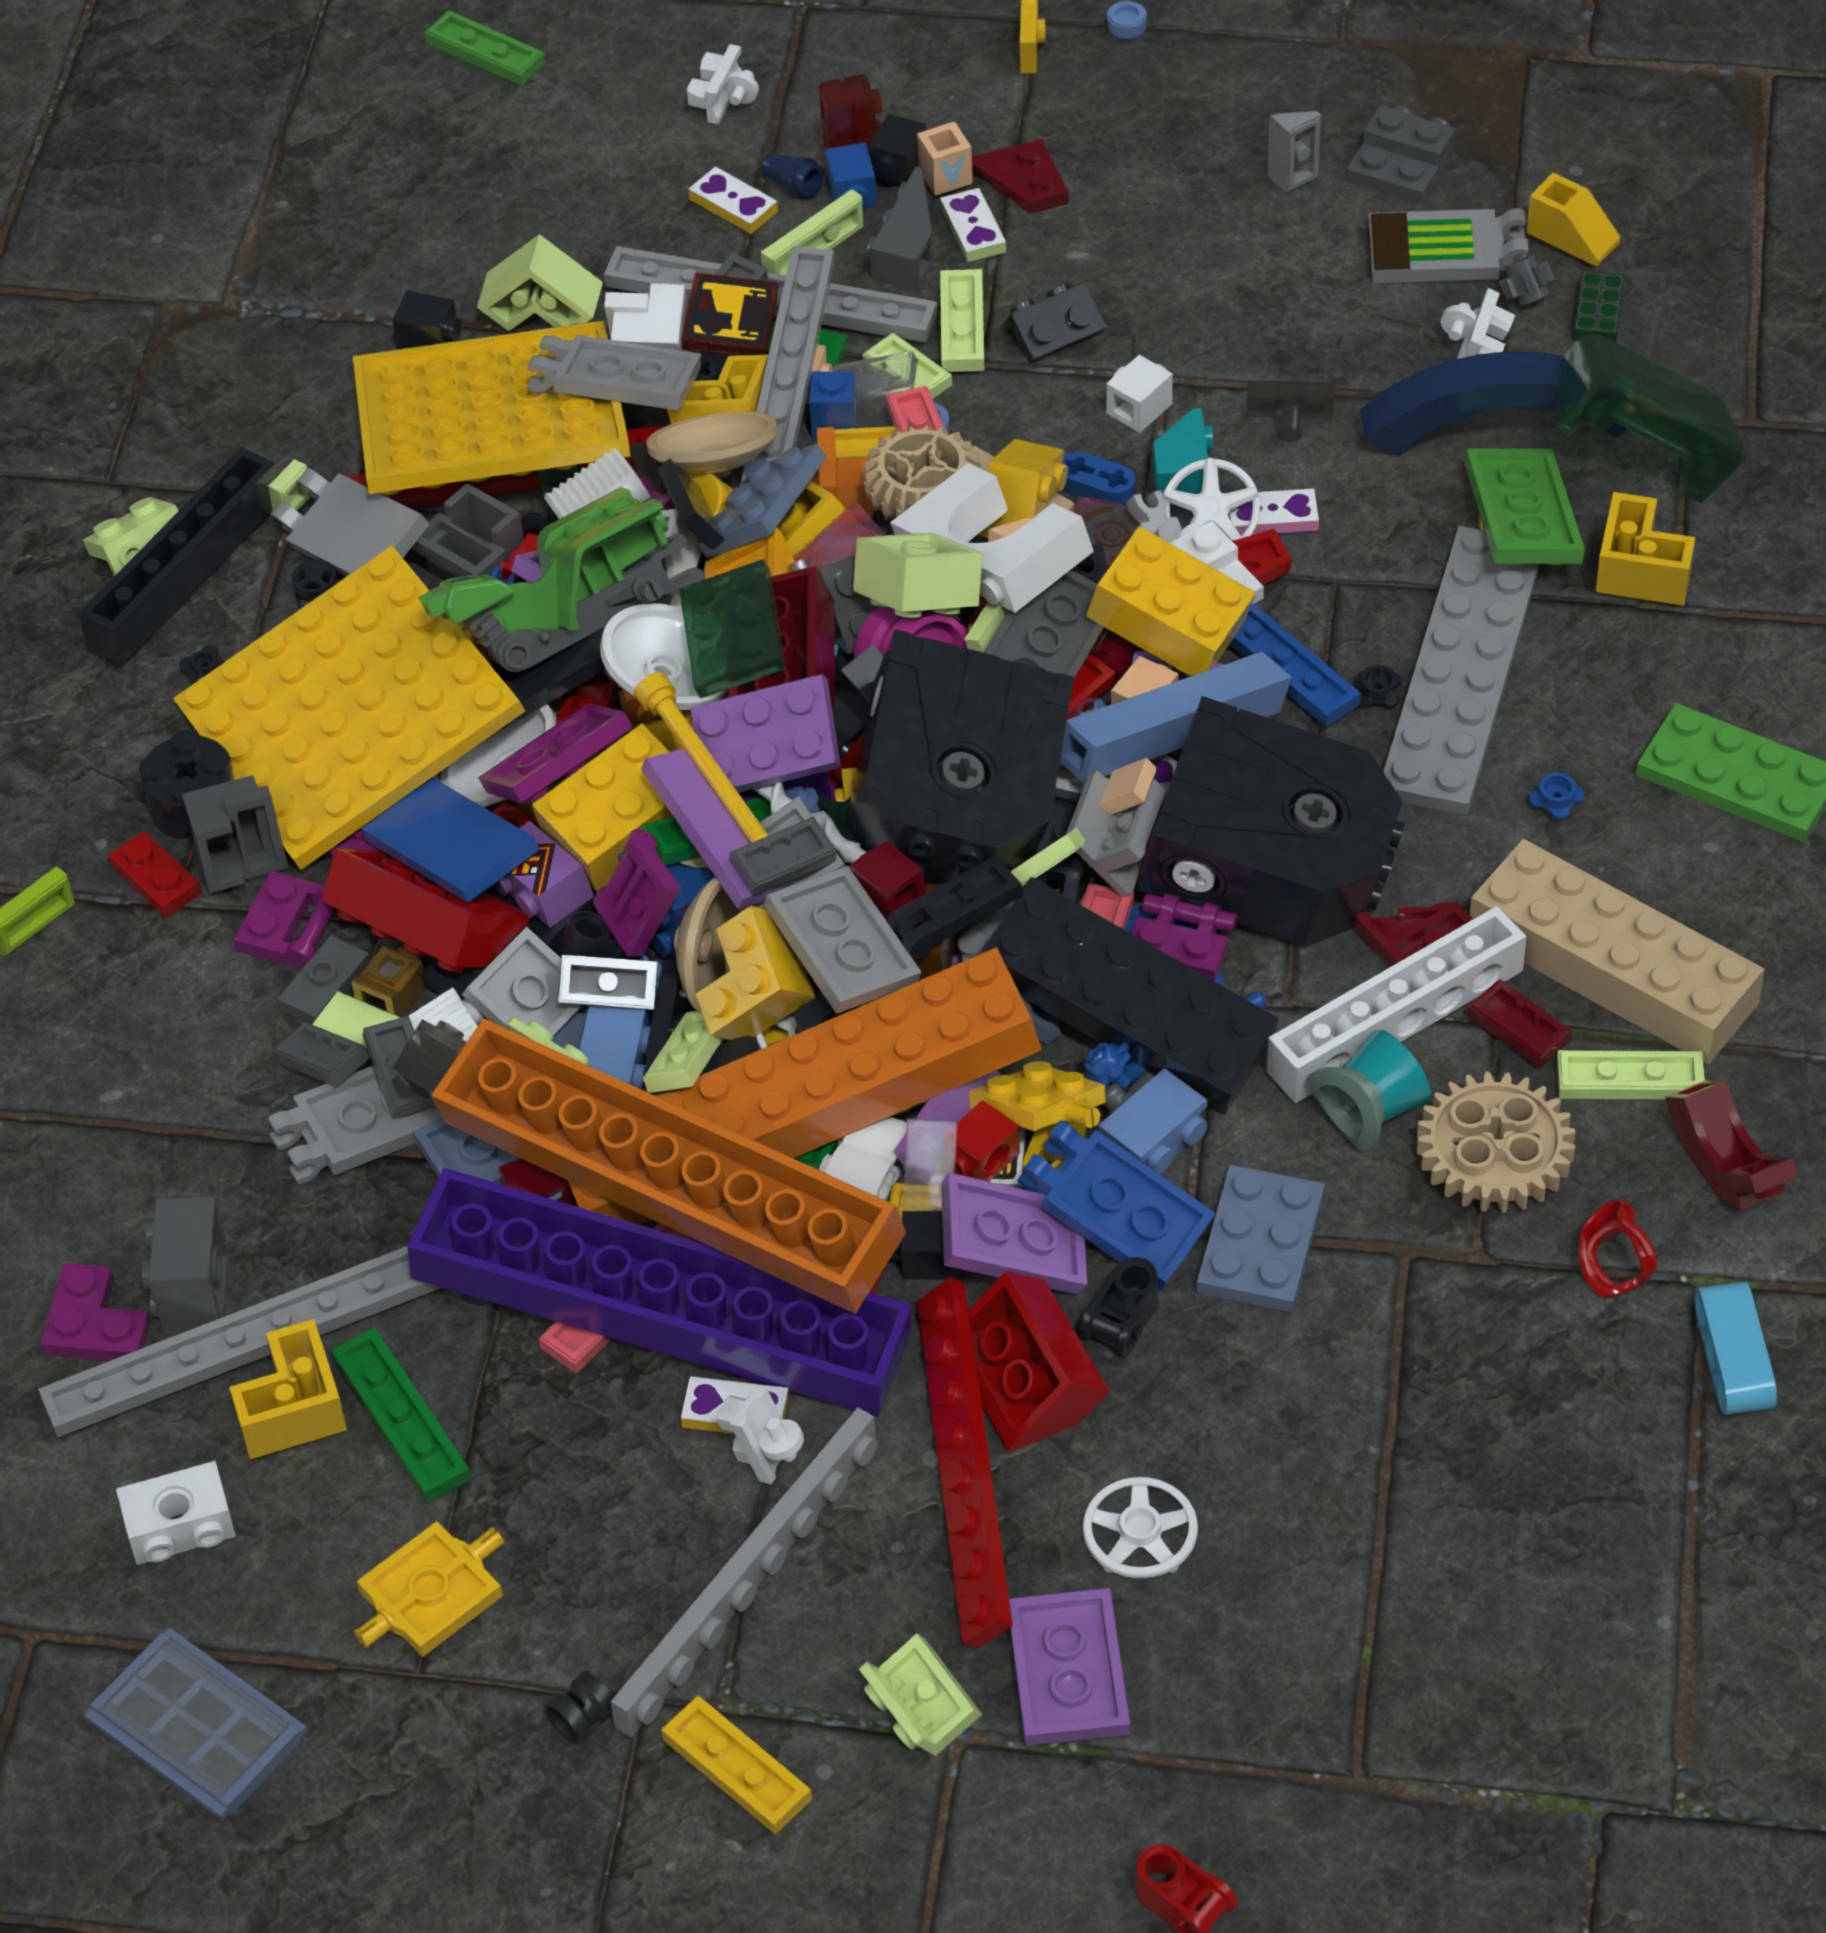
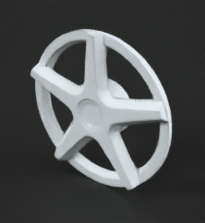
M1207 458L1187 465L1171 479L1163 493L1167 518H1170V503L1193 512L1194 517L1190 524L1197 523L1201 527L1213 521L1231 541L1252 535L1259 521L1260 498L1254 482L1240 467L1224 460ZM1217 468L1232 472L1245 483L1247 488L1225 494L1221 493L1219 490ZM1204 469L1203 485L1200 494L1175 491L1178 484L1186 476L1197 470ZM1252 501L1253 512L1251 521L1246 531L1240 536L1228 516L1229 511Z
M1146 1477L1127 1478L1108 1485L1091 1500L1083 1519L1085 1544L1095 1560L1102 1565L1106 1572H1114L1131 1578H1151L1167 1572L1174 1573L1192 1552L1198 1534L1196 1513L1185 1495L1166 1482ZM1132 1486L1131 1504L1122 1514L1097 1509L1101 1501L1112 1492ZM1147 1486H1153L1168 1492L1180 1502L1183 1508L1159 1514L1156 1509L1149 1505ZM1092 1522L1115 1530L1120 1534L1119 1540L1108 1556L1099 1548L1094 1539ZM1189 1522L1187 1539L1182 1548L1173 1555L1161 1539V1533ZM1138 1547L1145 1548L1160 1562V1564L1149 1567H1133L1121 1563Z

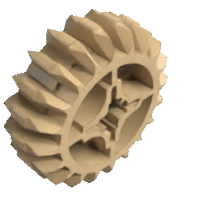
M928 423L923 429L915 430L909 424L906 432L901 433L893 429L890 439L879 438L878 445L875 448L869 449V455L863 468L864 490L867 494V499H870L874 511H881L885 520L897 518L967 463L981 469L980 459H978V453L974 452L971 442L963 441L960 432L948 435L945 426L938 430H931Z

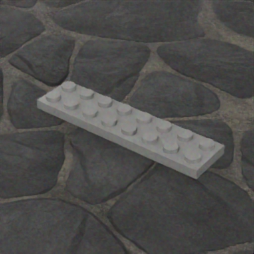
M1464 526L1458 527L1383 771L1403 803L1465 816L1469 814L1541 564H1521L1518 566L1494 564L1485 530Z

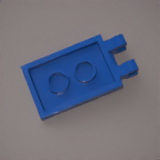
M1060 1120L1049 1134V1138L1043 1145V1148L1050 1155L1059 1159H1065V1161L1056 1170L1044 1158L1034 1154L1024 1167V1172L1017 1182L1028 1191L1045 1194L1046 1197L1040 1205L1041 1208L1117 1261L1121 1262L1130 1257H1140L1150 1261L1157 1270L1158 1289L1162 1291L1216 1213L1097 1130L1087 1140L1071 1125Z

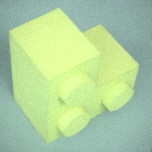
M539 234L487 272L477 308L508 331L534 313L553 327L587 323L594 317L603 282Z

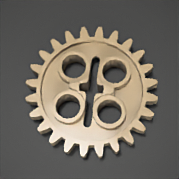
M1485 1072L1483 1083L1477 1084L1471 1075H1466L1464 1088L1449 1082L1447 1096L1435 1092L1433 1095V1106L1425 1105L1423 1108V1119L1418 1122L1417 1154L1422 1155L1421 1169L1422 1171H1431L1430 1183L1432 1185L1445 1182V1197L1453 1196L1458 1191L1462 1193V1206L1466 1207L1475 1198L1480 1200L1481 1211L1486 1212L1491 1202H1498L1502 1213H1506L1508 1202L1515 1200L1518 1206L1524 1210L1527 1208L1529 1195L1537 1201L1543 1202L1546 1188L1557 1192L1559 1190L1560 1177L1568 1178L1570 1163L1574 1161L1575 1129L1569 1127L1571 1115L1565 1112L1560 1113L1561 1100L1559 1098L1546 1101L1547 1088L1545 1086L1538 1088L1534 1092L1530 1091L1529 1078L1527 1077L1518 1085L1511 1084L1510 1073L1506 1072L1501 1082H1494L1491 1073Z

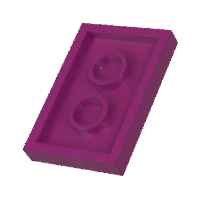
M588 703L479 776L478 779L486 793L519 803H531L546 794L548 791L547 785L559 777H570L585 766L584 760L596 752H604L620 740L621 735L633 727L625 712Z

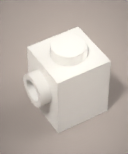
M1138 355L1126 367L1119 368L1113 378L1107 382V414L1139 433L1142 432L1172 405L1173 374L1163 366Z

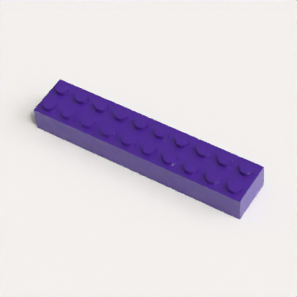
M443 1168L407 1246L410 1276L412 1279L765 1384L785 1387L789 1391L856 1410L859 1407L876 1417H880L911 1336V1304L869 1292L856 1314L706 1244L447 1168Z

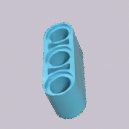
M1747 1282L1696 1287L1694 1296L1696 1317L1721 1412L1723 1415L1775 1409L1777 1393L1774 1374L1749 1284Z

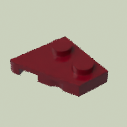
M1042 139L972 156V176L976 177L982 174L992 181L993 190L1004 197L1013 199L1017 206L1029 214L1069 204V192Z
M1455 901L1433 904L1427 908L1417 906L1397 908L1396 916L1371 918L1369 911L1360 912L1355 915L1354 927L1392 967L1473 919Z

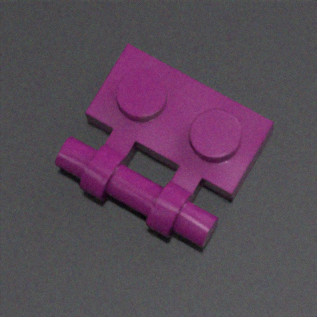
M1166 893L1164 897L1146 894L1142 911L1158 915L1157 920L1138 917L1131 934L1209 979L1216 981L1228 952V937L1217 935L1215 932L1217 929L1234 932L1238 914L1221 911L1220 905L1206 902L1204 906L1181 902L1180 896ZM1176 920L1198 924L1199 926L1195 930L1174 924Z

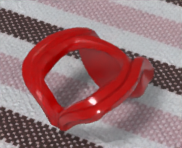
M1621 1198L1613 1199L1596 1210L1582 1225L1579 1235L1580 1266L1584 1278L1595 1293L1606 1298L1620 1296L1650 1281L1658 1265V1260L1649 1238L1635 1223L1637 1217L1635 1209L1626 1200ZM1625 1233L1635 1248L1641 1270L1637 1277L1615 1285L1600 1267L1596 1251L1598 1244Z

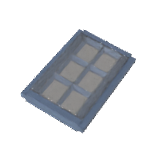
M171 1628L165 1633H161L90 1705L91 1708L84 1714L86 1721L221 1821L228 1815L231 1816L302 1742L301 1738L308 1732L307 1726Z

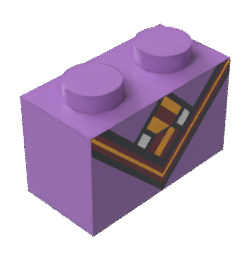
M529 821L521 826L520 829L535 838L540 850L493 885L502 895L505 896L509 893L513 896L520 909L529 918L536 916L551 928L568 914L592 899L594 895L583 865Z

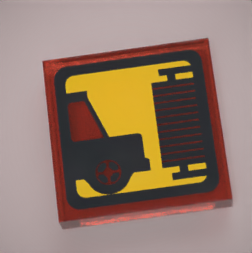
M695 272L681 339L682 349L737 356L767 355L779 294V283Z

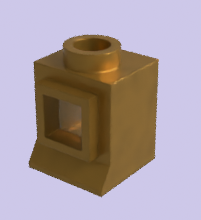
M382 946L361 975L351 981L355 999L372 1005L373 999L378 997L385 1000L388 1013L400 1018L405 1017L426 989L421 977V972L424 970L421 960L416 954L404 948L394 951Z

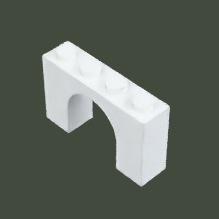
M967 463L890 522L895 535L934 532L983 552L980 596L984 597L989 603L993 605L998 604L1014 613L1094 552L1082 516L1055 503L1049 505L1017 531L1006 537L985 543H969L977 534L1008 511L997 477L970 463Z

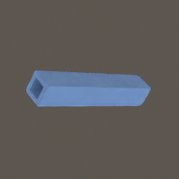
M1259 652L1068 719L1060 762L1085 784L1088 775L1092 772L1099 771L1104 776L1112 774V771L1141 759L1147 758L1151 760L1184 747L1202 696L1237 707V711L1243 709L1264 717L1275 715L1281 711L1292 677L1265 653Z

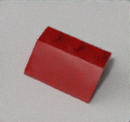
M1005 1271L968 1310L981 1404L1007 1450H1018L1078 1425L1110 1393L1044 1279Z

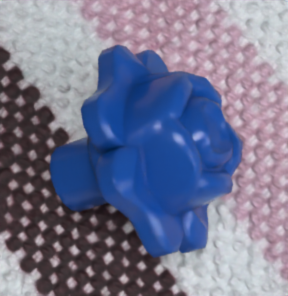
M1106 1042L1099 1043L1095 1049L1090 1050L1086 1055L1084 1077L1104 1084V1086L1109 1083H1116L1122 1089L1126 1088L1132 1080V1076L1125 1070L1126 1063L1131 1057L1128 1053L1129 1045L1125 1042L1118 1045Z

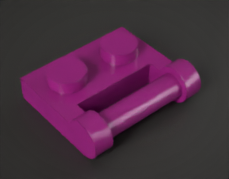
M642 829L631 831L625 842L626 851L607 886L601 887L593 899L595 908L609 926L610 931L628 957L642 956L681 889L654 850L656 846L655 838Z
M271 871L233 939L235 950L240 953L303 969L315 955L314 948L332 914L335 910H338L321 901L326 882L319 884ZM309 905H316L298 940H293L289 943Z

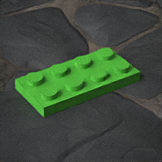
M1466 449L1464 464L1494 564L1509 566L1521 564H1550L1553 566L1582 564L1585 548L1552 449Z
M1675 703L1637 763L1636 776L1804 843L1826 808V761L1678 703Z

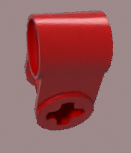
M1155 1844L1149 1846L1141 1852L1137 1859L1135 1881L1137 1900L1143 1907L1149 1909L1171 1925L1177 1933H1210L1209 1931L1224 1913H1232L1238 1906V1899L1234 1892L1222 1880L1205 1872L1179 1853L1177 1849L1169 1845ZM1154 1873H1164L1171 1880L1165 1883H1156L1150 1880L1148 1876Z

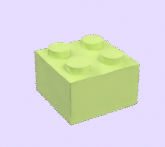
M934 532L858 537L856 542L853 591L870 598L872 605L894 608L895 614L901 617H920L923 610H933L940 614L960 613V607L979 606L983 552Z

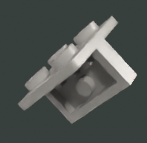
M1095 771L1088 775L1066 834L1077 827L1085 839V845L1076 852L1124 897L1133 892L1155 828L1154 824L1160 814L1159 810L1166 790L1153 779L1144 803L1109 815L1100 806L1109 780L1101 772Z

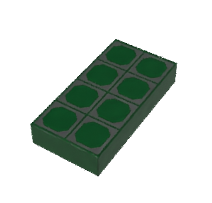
M1582 270L1573 340L1616 344L1625 274Z

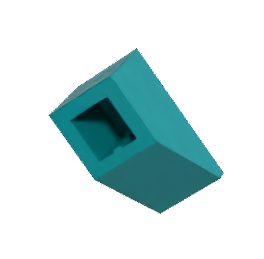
M1202 408L1192 409L1154 442L1153 474L1155 491L1161 490L1163 494L1171 479L1187 465L1207 458L1216 459V457H1208L1207 452L1213 451L1212 425L1204 426ZM1204 469L1197 470L1186 476L1178 484L1175 491L1200 494L1203 485Z

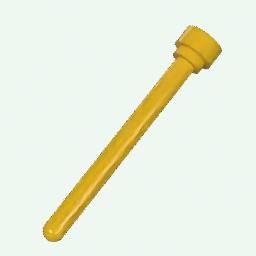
M656 672L641 680L634 690L637 700L646 711H652L654 715L662 717L750 843L769 836L675 705L676 689L668 677L662 672Z

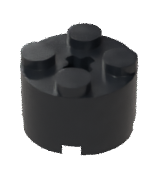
M186 729L176 732L171 739L156 746L139 766L141 782L153 824L162 833L176 839H186V834H192L182 794L235 780L232 762L227 750L215 740L198 736L195 731Z

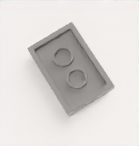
M848 866L767 894L764 908L836 1014L883 997L919 981L920 969Z

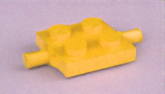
M1044 1061L1027 1063L1023 1066V1070L1011 1075L991 1077L987 1080V1084L968 1091L971 1110L984 1100L1020 1127L1032 1131L1058 1123L1060 1120L1069 1123L1076 1122L1088 1128L1095 1127L1100 1120V1111L1095 1107L1106 1103L1104 1084L1086 1079L1082 1073L1065 1072L1052 1068L1050 1063Z
M436 1521L356 1581L361 1595L377 1612V1615L354 1630V1635L360 1644L362 1643L363 1647L367 1649L388 1631H392L394 1634L403 1637L423 1658L503 1597L501 1585L485 1570L482 1563L483 1559L504 1545L501 1535L493 1527H490L487 1532L471 1544H466L464 1541L452 1537Z

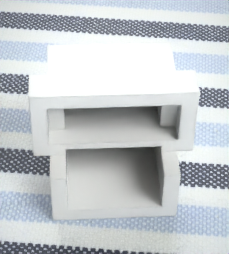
M651 284L650 295L645 293L606 292L604 308L611 340L688 351L689 322L687 315L689 307L685 285Z

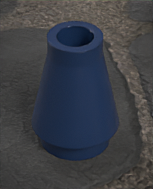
M769 153L762 163V173L764 176L773 179L798 198L815 195L823 183V170L812 158Z

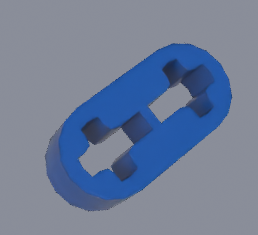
M1071 452L1064 455L1063 464L1068 466V474L1062 491L1101 505L1121 504L1126 506L1127 501L1133 495H1136V478L1130 468L1082 452Z

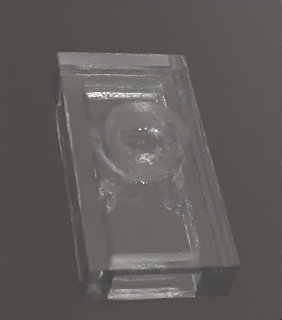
M913 351L834 365L833 372H855L857 402L914 389L918 360Z
M908 1119L903 1211H942L941 1182L948 1173L955 1174L958 1121Z

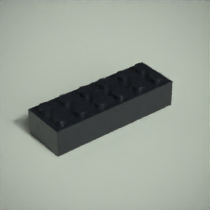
M1030 877L1022 889L1023 897L1014 901L981 954L997 947L1022 998L1100 1043H1115L1116 1045L1123 1042L1129 1045L1128 1053L1131 1055L1129 1060L1155 1075L1165 1068L1207 1099V1105L1226 1115L1267 1050L1268 1037L1275 1034L1279 1018L1037 879Z

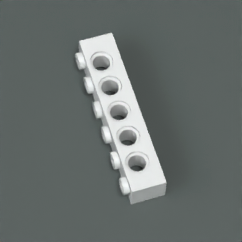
M1498 906L1492 908L1268 1037L1267 1073L1296 1104L1312 1094L1307 1084L1309 1074L1322 1067L1342 1068L1359 1050L1371 1032L1383 1030L1402 1042L1478 998L1497 980L1501 979L1505 982L1521 973L1524 966L1527 936Z

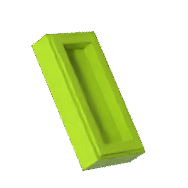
M59 867L53 868L0 908V954L2 956L8 955L75 904L68 876Z

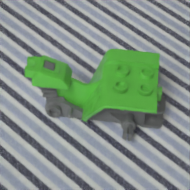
M619 487L541 530L538 535L537 546L542 578L538 581L505 584L488 574L469 575L445 579L438 587L423 594L418 599L425 613L431 614L433 618L441 615L444 619L450 618L453 624H459L467 620L463 623L464 626L472 630L470 633L479 639L478 643L480 645L488 647L490 658L494 663L510 672H520L593 634L602 627H606L610 619L618 612L631 606L649 604L652 601H656V599H660L665 594L675 595L701 581L705 576L701 569L693 567L670 579L668 578L661 560L688 544L686 536L674 534L666 538L664 532L669 530L660 511V509L664 508L661 501L651 498L643 502L633 498L628 489Z

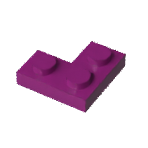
M64 1263L40 1344L43 1354L111 1361L145 1347L151 1325L148 1312L106 1308L114 1282L111 1267Z

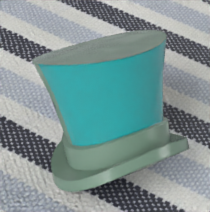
M1383 1030L1371 1032L1359 1050L1342 1068L1322 1067L1307 1077L1308 1087L1316 1100L1351 1144L1364 1153L1377 1144L1383 1122L1401 1113L1427 1104L1431 1097L1430 1085L1420 1064L1397 1038Z

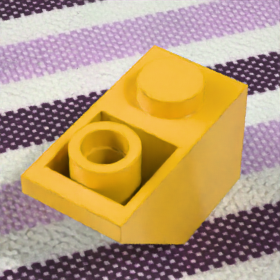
M1552 173L1530 195L1527 222L1528 234L1596 267L1620 244V235L1587 188Z

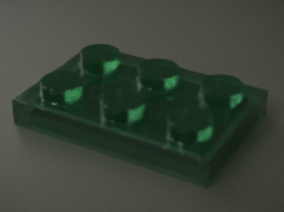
M764 559L679 588L693 686L700 698L786 669L771 573Z

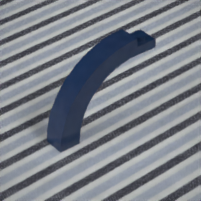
M1527 351L1478 354L1432 366L1392 385L1360 409L1366 441L1397 456L1401 455L1407 448L1428 433L1448 423L1474 414L1500 409L1534 408L1557 411L1586 421L1617 438L1630 428L1625 409V400L1616 390L1607 389L1602 369L1565 356Z

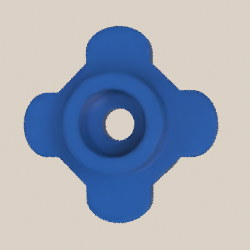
M1551 773L1542 778L1539 790L1530 793L1529 802L1533 807H1542L1553 818L1562 820L1569 817L1570 809L1575 804L1583 802L1584 791L1576 786L1575 781L1570 776L1563 773Z

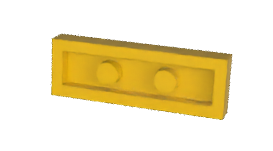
M700 1696L694 1698L661 1729L664 1742L775 1835L812 1800L811 1789Z

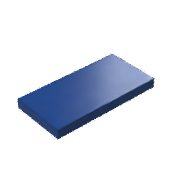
M433 777L361 829L367 842L467 903L540 850L532 835Z

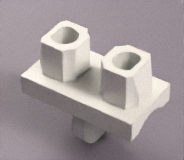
M729 44L724 55L706 52L700 66L701 79L704 80L692 78L687 87L688 105L706 109L707 122L719 124L730 103L732 105H739L740 103L749 104L756 99L759 93V86L753 78V73L749 70L742 71L738 65L737 60L741 54V46Z
M1488 288L1480 308L1474 311L1471 310L1470 305L1467 303L1453 305L1444 310L1440 321L1444 331L1454 341L1463 338L1457 359L1478 354L1503 352L1505 344L1486 335L1487 333L1503 341L1512 326L1515 315L1496 306L1500 293Z
M754 1386L746 1399L733 1395L728 1396L716 1414V1420L721 1429L734 1432L736 1436L733 1441L732 1450L737 1460L750 1464L759 1482L772 1484L776 1478L775 1470L781 1460L786 1462L794 1460L797 1452L803 1445L804 1434L801 1428L792 1420H782L766 1388Z

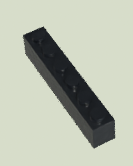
M241 447L78 613L87 649L122 666L273 510L268 486L278 476L276 463Z

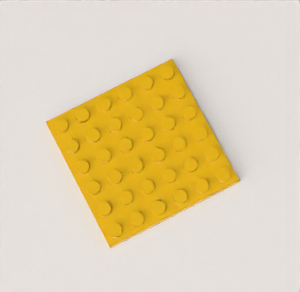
M604 320L353 356L369 494L381 493L392 495L399 493L403 489L417 487L434 489L442 487L446 483L465 480L481 482L489 477L507 474L523 476L535 470L548 468L565 470L574 467L576 464L595 462L596 458H602L604 453L610 454L611 448L618 449L623 457H631L621 402L554 392V386H551L542 393L528 390V384L532 376L544 378L542 373L528 370V364L532 357L544 355L555 357L552 351L539 349V344L544 336L555 335L569 341H573L576 335L608 340Z
M392 545L173 698L200 736L215 740L227 750L232 762L235 780L253 775L258 788L268 785L282 845L300 870L525 712L519 699L457 624H453L450 618L444 619L441 615L433 618L431 614L425 613L418 597L429 592V590Z

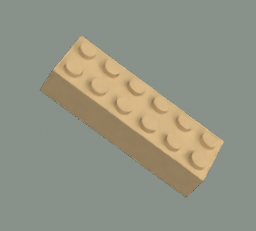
M1525 839L1521 840L1471 897L1470 916L1472 919L1498 906L1527 936L1524 964L1682 1051H1702L1703 1062L1708 1065L1759 1004L1765 970L1763 967Z

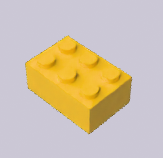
M1139 526L1097 584L1086 617L1187 675L1194 676L1214 668L1244 624L1256 592Z
M643 723L532 804L540 830L583 865L589 884L596 892L608 884L619 864L618 855L626 851L625 842L632 830L641 829L644 823L674 817L641 770L646 758L669 752Z

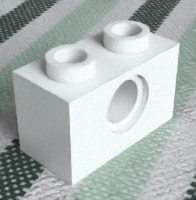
M216 1461L116 1489L137 1565L146 1562L164 1561L174 1554L198 1547H213L223 1540L236 1537ZM176 1515H184L178 1519H171Z

